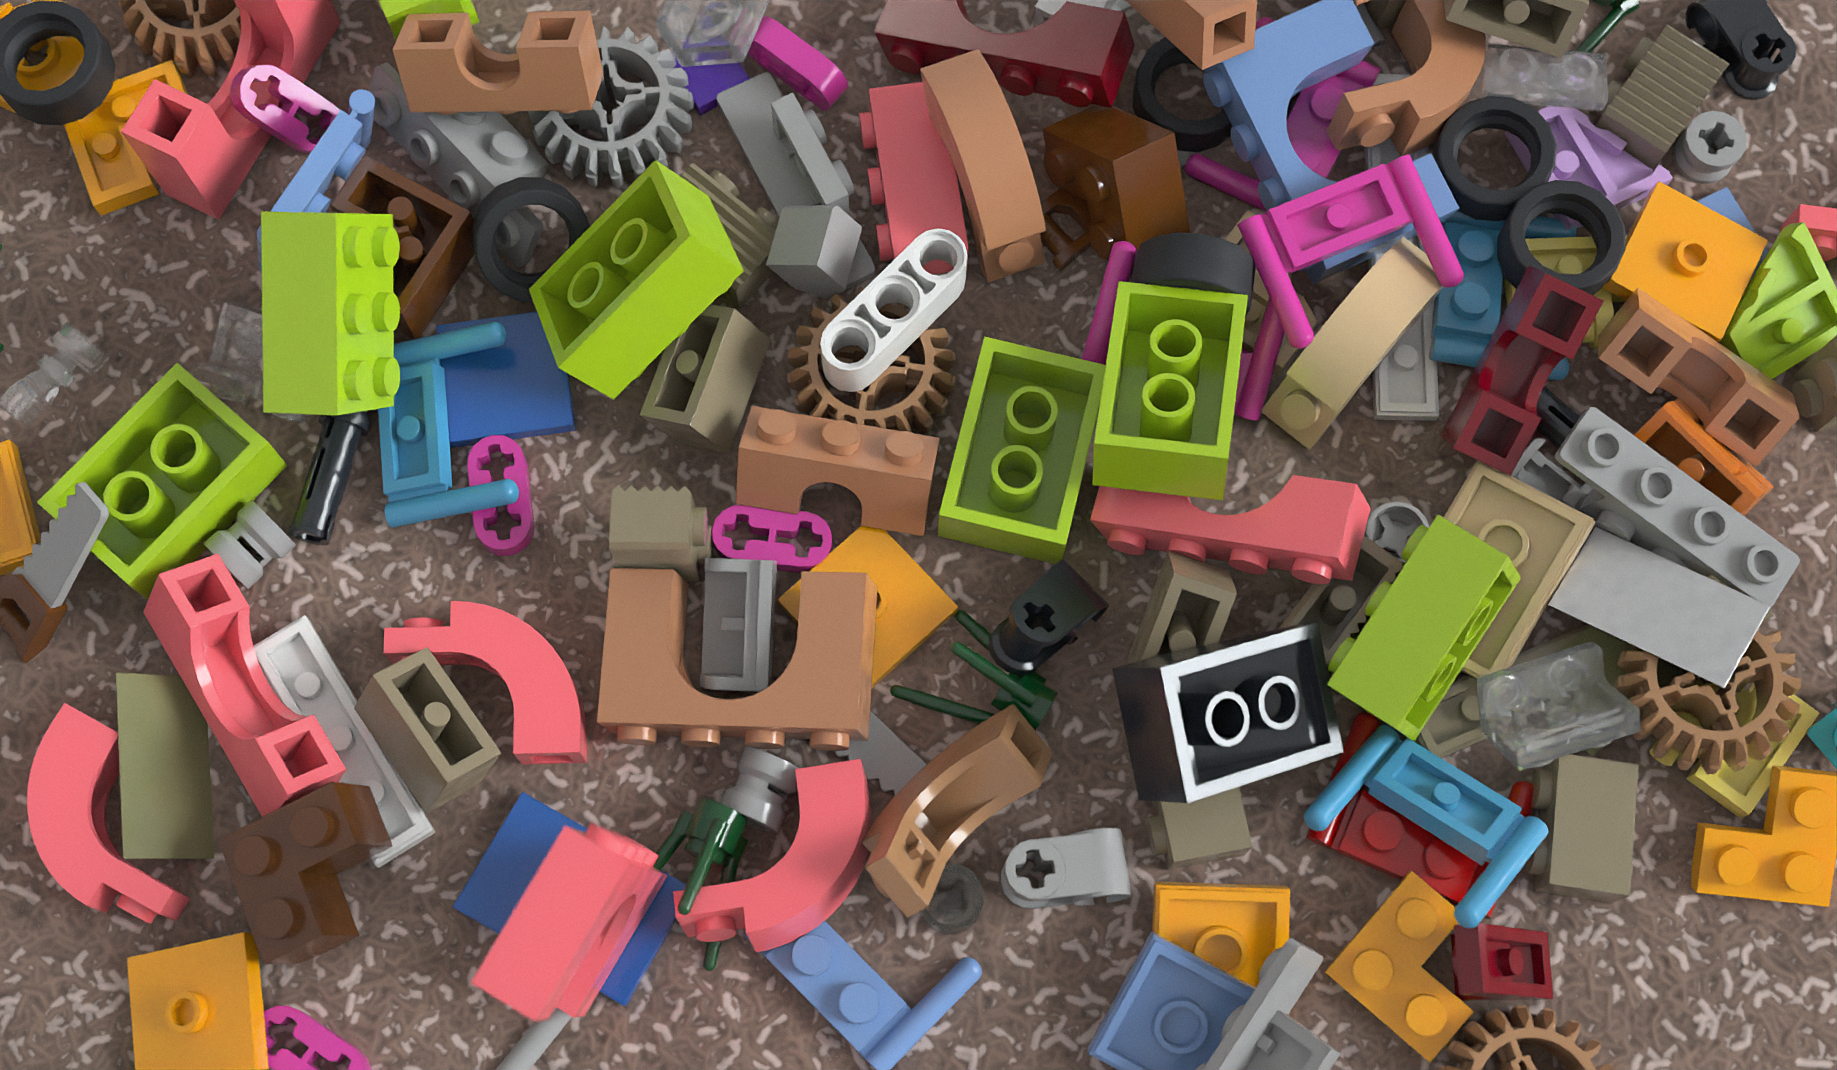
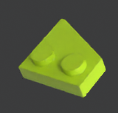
M1805 222L1789 224L1782 229L1748 283L1720 341L1721 345L1771 379L1817 352L1837 335V288Z

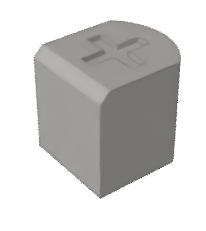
M838 205L786 206L781 210L766 265L794 289L818 295L840 294L845 291L862 227Z

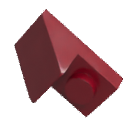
M1479 923L1474 928L1454 925L1455 934H1450L1455 995L1462 1001L1553 999L1548 932Z

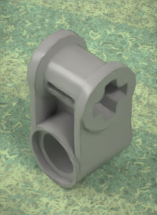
M1092 829L1067 836L1030 839L1019 843L1011 850L1001 870L1000 884L1004 895L1011 903L1027 909L1069 904L1077 906L1095 905L1093 898L1106 896L1107 903L1122 901L1132 897L1121 829ZM1026 860H1033L1037 871H1047L1048 873L1043 878L1038 889L1031 888L1028 878L1017 877Z

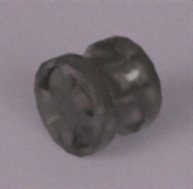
M946 864L929 906L919 911L922 921L931 930L942 935H957L968 931L977 922L984 905V890L979 878L970 869L962 865Z

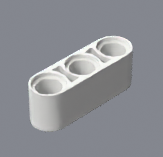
M938 228L925 231L919 235L827 325L822 333L820 347L824 376L832 386L841 391L855 392L863 390L872 384L960 296L964 290L966 280L967 251L964 242L958 235L949 230ZM932 260H944L951 264L954 269L947 274L938 276L928 273L924 270L923 266ZM897 302L907 306L910 312L903 318L889 319L881 315L879 309L887 303ZM848 345L858 346L866 352L863 359L851 364L839 361L835 358L834 354L840 348Z

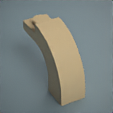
M1405 237L1396 242L1355 286L1314 336L1313 341L1306 346L1287 371L1286 378L1263 407L1262 413L1310 450L1323 436L1376 366L1399 339L1418 321L1442 290L1443 286L1439 283L1427 254Z

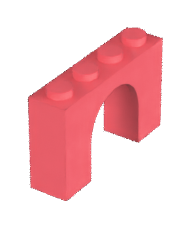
M234 0L241 18L238 50L224 83L208 103L202 102L156 79L153 80L121 130V133L167 196L219 220L271 137L270 133L243 117L235 109L230 92L233 78L240 70L249 66L273 65L282 69L301 83H304L341 24L331 0ZM268 79L265 82H251L250 89L257 95L254 102L256 107L260 104H274L280 109L282 108L284 103L268 92V87L271 83Z
M592 822L585 832L565 825L471 983L533 1021L548 1020L555 1007L573 1018L585 1017L668 876L653 867L659 855L625 835L622 836L605 827L601 828Z

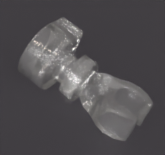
M68 321L50 339L51 343L58 348L51 357L45 353L37 362L41 368L14 383L7 389L0 400V406L16 421L20 419L27 427L51 405L58 394L60 385L67 388L75 380L71 373L78 366L94 376L112 359L82 331Z

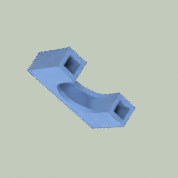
M1321 0L1255 30L1254 49L1204 69L1203 82L1206 92L1216 107L1223 106L1233 126L1230 134L1234 148L1244 162H1251L1260 180L1258 192L1267 212L1271 208L1336 183L1312 171L1298 157L1289 140L1286 115L1289 101L1294 95L1312 85L1359 65L1375 44L1353 0ZM1430 153L1413 161L1438 218L1441 224H1443L1459 209V206ZM1410 223L1402 229L1299 271H1306L1313 285L1389 250L1402 237L1410 240L1418 235L1413 224Z

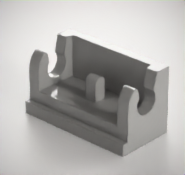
M705 558L700 687L713 690L761 692L772 684L777 561Z

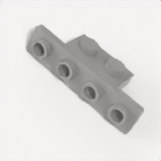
M387 62L375 67L368 91L375 98L374 121L397 141L410 155L413 162L420 166L438 184L452 202L470 211L473 218L480 202L496 186L518 177H543L549 163L500 113L486 111L441 115L436 112H410L399 73ZM526 206L511 211L502 219L497 229L496 248L517 268L530 262L542 233V222Z
M767 72L717 95V104L778 219L782 208L803 205H838L850 216L849 196L855 193L853 183L843 163L839 159L831 163L822 147L823 144L827 143V138L819 118L812 109L803 112L793 92L783 97L772 75ZM860 237L845 290L875 275V265ZM820 295V297L823 298V299H828V298L834 296V295Z
M1590 407L1582 413L1555 454L1557 462L1593 487L1579 509L1595 520V527L1703 576L1712 574L1728 587L1771 607L1800 563L1798 555L1596 407Z
M1292 938L1288 939L1283 947L1273 951L1265 960L1259 974L1260 983L1247 1003L1235 1009L1226 1020L1222 1029L1223 1039L1209 1061L1201 1064L1195 1070H1330L1341 1053L1288 1015L1321 965L1323 956Z

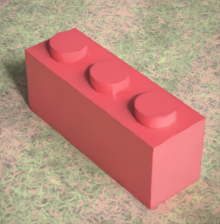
M923 82L869 89V112L859 113V125L863 150L875 148L877 167L868 168L867 177L871 205L883 204L886 220L885 224L875 225L880 262L893 261L919 235L925 231L938 228L949 230L960 237L966 247L968 264L969 248L957 173L944 142L930 120ZM932 260L923 266L924 270L930 274L947 273L954 269L951 264L944 260Z

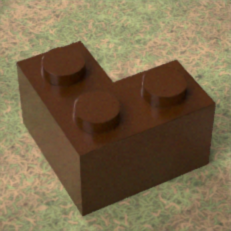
M1093 105L1042 129L1047 152L1044 155V167L1053 185L1087 201L1091 220L1089 239L1097 256L1108 261L1112 246L1118 241H1127L1133 244L1137 251L1141 243L1155 236L1171 233H1190L1174 132L1114 106L1108 108Z
M364 155L330 206L334 213L393 214V228L398 234L400 243L399 257L393 266V293L397 296L400 305V318L396 330L412 339H418L474 256L471 244L472 223L474 219L471 212Z
M330 782L218 840L263 964H300L359 936L337 874L392 847L370 786Z

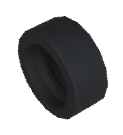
M39 0L15 8L0 20V95L19 116L38 125H64L83 119L102 104L113 86L116 65L109 44L97 26L82 10L62 1ZM55 36L74 37L83 45V62L75 75L61 86L45 91L26 90L17 81L18 64L25 53L38 42Z
M1166 37L1162 38L1146 51L1137 68L1132 101L1135 116L1174 132L1178 151L1197 153L1218 147L1231 136L1230 130L1233 127L1223 107L1216 116L1196 121L1183 120L1168 113L1157 102L1155 87L1160 75L1171 66L1182 63L1195 64Z
M1487 96L1467 102L1448 118L1439 135L1434 151V160L1459 206L1458 212L1475 220L1502 221L1508 217L1517 200L1534 186L1549 181L1555 168L1557 143L1549 123L1534 107L1513 97ZM1484 128L1502 129L1511 133L1528 147L1531 155L1530 170L1522 182L1506 190L1485 189L1474 184L1460 171L1457 163L1458 148L1463 139L1471 132Z
M518 177L496 186L480 202L473 218L471 244L484 278L501 294L518 301L533 302L529 288L547 270L539 273H520L508 267L500 259L496 249V232L502 219L511 211L526 205H542L552 209L565 221L568 228L569 246L567 250L590 227V224L580 202L564 186L543 177Z
M1554 180L1534 186L1517 200L1498 235L1497 259L1506 280L1515 289L1518 288L1530 265L1594 295L1617 270L1626 250V228L1617 208L1600 191L1578 181ZM1546 213L1561 214L1578 221L1591 234L1597 248V255L1592 265L1579 274L1557 273L1543 266L1530 253L1525 241V232L1529 223L1537 216Z
M1171 233L1155 236L1141 243L1135 254L1132 283L1248 295L1247 315L1251 309L1256 267L1253 257L1241 246L1225 239L1199 233Z

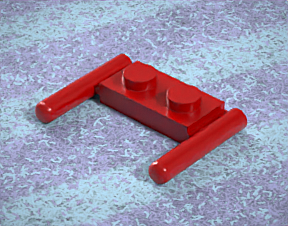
M1361 712L1356 715L1343 746L1344 752L1340 753L1328 784L1380 725L1378 718L1368 712ZM1518 781L1513 784L1507 798L1522 808L1520 814L1524 817L1530 816L1533 809L1531 807L1533 785L1527 781ZM1359 790L1325 830L1315 831L1310 828L1306 839L1330 848L1339 854L1400 881L1411 870L1443 898L1454 905L1459 904L1490 864L1486 861L1482 866L1374 798L1365 790ZM1496 902L1484 918H1491Z

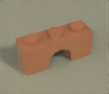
M590 10L529 12L516 45L517 53L515 54L497 53L481 44L473 32L468 13L408 14L393 47V54L410 112H436L441 115H451L458 112L486 111L512 114L518 111L573 113L579 110H592L603 77V69Z
M1638 287L1598 335V358L1650 394L1659 387L1681 399L1701 419L1705 432L1756 467L1799 419L1793 393Z
M751 406L738 450L735 504L798 515L803 494L807 487L822 482L835 483L848 488L859 498L862 505L861 526L924 536L934 487L940 438L915 434L909 431H897L851 423L844 420H832L779 409Z

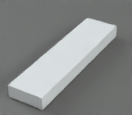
M304 615L254 645L260 667L278 698L296 714L302 716L314 714L346 768L339 782L370 786L392 843V847L371 857L375 866L378 868L436 833L418 801L354 710L358 701L310 620Z

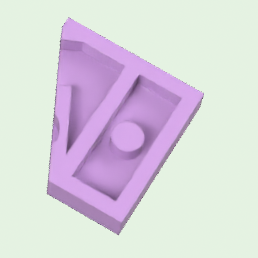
M1561 100L1538 111L1549 123L1557 143L1555 168L1548 182L1554 180L1581 182L1600 191L1619 210L1646 198L1650 189L1658 181L1668 186L1673 179L1670 172L1661 165L1652 170L1623 149L1627 142L1607 129H1600L1594 126L1589 121L1587 115L1566 101ZM1505 132L1507 139L1523 166L1529 172L1531 155L1528 147L1517 136ZM1553 214L1554 218L1559 219L1563 223L1566 230L1582 227L1574 219L1561 214Z

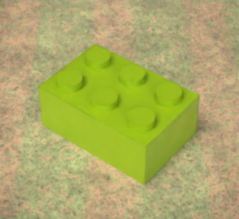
M655 160L529 288L557 367L614 400L633 380L639 378L646 367L674 339L680 337L688 329L689 325L718 296L724 294L744 270L709 196Z
M261 211L263 412L344 415L394 406V395L397 393L400 384V368L397 360L394 358V330L399 323L400 305L397 296L393 293V266L399 257L400 243L398 234L393 228V214Z
M1118 282L1094 438L1092 485L1223 501L1248 295Z
M984 336L939 512V537L1056 564L1063 559L1100 405L1106 365Z
M176 363L37 503L52 517L58 519V509L67 506V497L69 495L76 494V484L86 482L107 506L109 512L108 518L91 552L129 586L148 600L158 574L194 562L207 549L203 543L217 530H225L237 518V512L249 501H254L288 465L265 438L180 364Z
M1439 514L1429 528L1422 524L1411 535L1401 555V558L1407 561L1393 584L1384 581L1376 589L1365 609V615L1370 617L1369 621L1356 640L1352 637H1347L1342 642L1328 666V670L1334 673L1327 684L1328 686L1412 741L1416 740L1521 579L1509 556Z

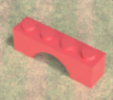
M1292 475L1283 489L1266 504L1252 511L1235 515H1220L1201 510L1191 504L1188 496L1099 486L1090 521L1108 540V546L1122 553L1143 555L1145 549L1164 552L1171 551L1205 562L1206 558L1228 561L1231 567L1250 574H1265L1267 568L1291 571V575L1299 580L1323 585L1330 583L1331 578L1353 581L1371 508L1360 488L1355 483Z
M215 554L158 574L143 613L258 811L264 817L330 782H339L346 768L314 714L302 716L291 711L278 698L269 685L260 667L252 643L249 624L250 606L219 554Z

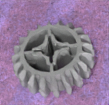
M602 26L599 40L596 41L603 69V77L592 110H579L573 113L528 111L531 122L535 124L533 129L535 140L541 147H546V157L553 166L563 163L565 174L572 180L583 173L585 169L588 184L594 188L601 182L603 173H610L613 186L620 190L624 182L622 172L633 170L635 179H637L645 171L644 165L648 162L652 164L657 160L664 166L668 165L663 149L666 152L681 154L683 142L680 135L690 133L692 121L691 116L687 113L692 111L694 103L692 93L685 89V86L688 85L687 74L682 68H674L676 66L675 56L669 49L658 52L657 42L651 35L636 44L634 32L628 27L619 39H612L610 31ZM618 72L638 76L652 87L644 88L643 82H627L620 78ZM612 88L618 108L612 110L613 123L609 124L604 105L610 103L609 90ZM648 123L639 132L626 138L632 128ZM578 124L580 130H595L602 134L604 142L584 138L567 125Z

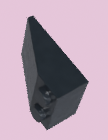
M1318 622L1299 624L1169 652L1112 668L1139 800L1190 803L1344 752L1332 690L1327 685L1330 680Z

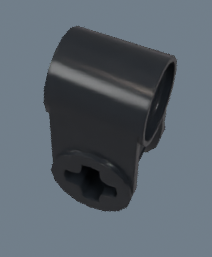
M1696 0L1687 6L1685 16L1686 25L1689 30L1695 28L1704 42L1702 47L1729 63L1721 75L1728 87L1736 95L1749 100H1759L1770 95L1779 82V75L1788 70L1796 57V45L1793 38L1785 31L1768 6L1767 1ZM1777 49H1780V52L1773 61L1772 57L1774 56ZM1746 66L1747 69L1745 70V72H1744V74L1742 75V77L1739 79L1738 75L1742 72V70H1743L1744 67Z
M1064 559L1060 560L1044 573L1032 587L1014 601L1010 607L1008 618L1001 622L989 637L988 648L990 655L996 664L1006 672L1015 675H1024V673L1028 675L1036 671L1064 646L1073 644L1078 639L1076 634L1090 619L1094 622L1099 620L1108 609L1109 604Z

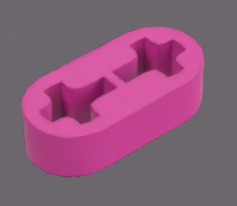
M767 16L760 17L742 37V46L753 60L823 111L829 110L848 88L847 79L832 61L773 18Z
M254 65L240 70L233 78L230 87L233 105L243 117L294 150L304 154H310L321 138H311L308 141L306 137L309 133V128L294 118V114L298 112L306 117L321 114L322 118L319 125L326 131L340 111L332 102L273 65ZM268 79L271 82L268 92L284 103L282 108L280 109L274 104H260L256 107L254 102L257 95L250 89L251 82H265Z
M491 435L478 441L468 455L469 486L494 481L489 470H481V466L491 463L492 453L502 452L506 461H514V465L504 468V479L513 480L519 488L517 501L507 505V509L514 521H521V525L511 528L509 539L500 540L496 531L488 530V525L498 523V507L472 512L473 525L478 539L489 552L498 556H511L525 549L534 536L535 524L528 465L522 449L514 440L504 435Z
M734 505L723 510L715 519L712 527L714 547L722 559L777 561V571L809 572L833 550L832 533L827 522L820 516L806 511H799L797 515L745 505ZM738 521L749 522L751 533L769 537L768 541L747 540L744 550H735L732 539L725 537L724 533L725 531H735ZM801 528L812 529L813 539L822 542L821 547H811L808 557L796 556L794 545L777 542V537L798 538Z
M275 1006L264 1011L268 1066L272 1070H321L313 1065L319 1055L337 1063L342 1062L348 1056L352 1062L347 1070H371L368 1058L360 1049L306 1012L290 1006ZM293 1019L297 1025L292 1034L309 1048L303 1057L294 1051L284 1048L274 1055L270 1050L274 1046L275 1039L268 1034L271 1026L275 1023L286 1026Z

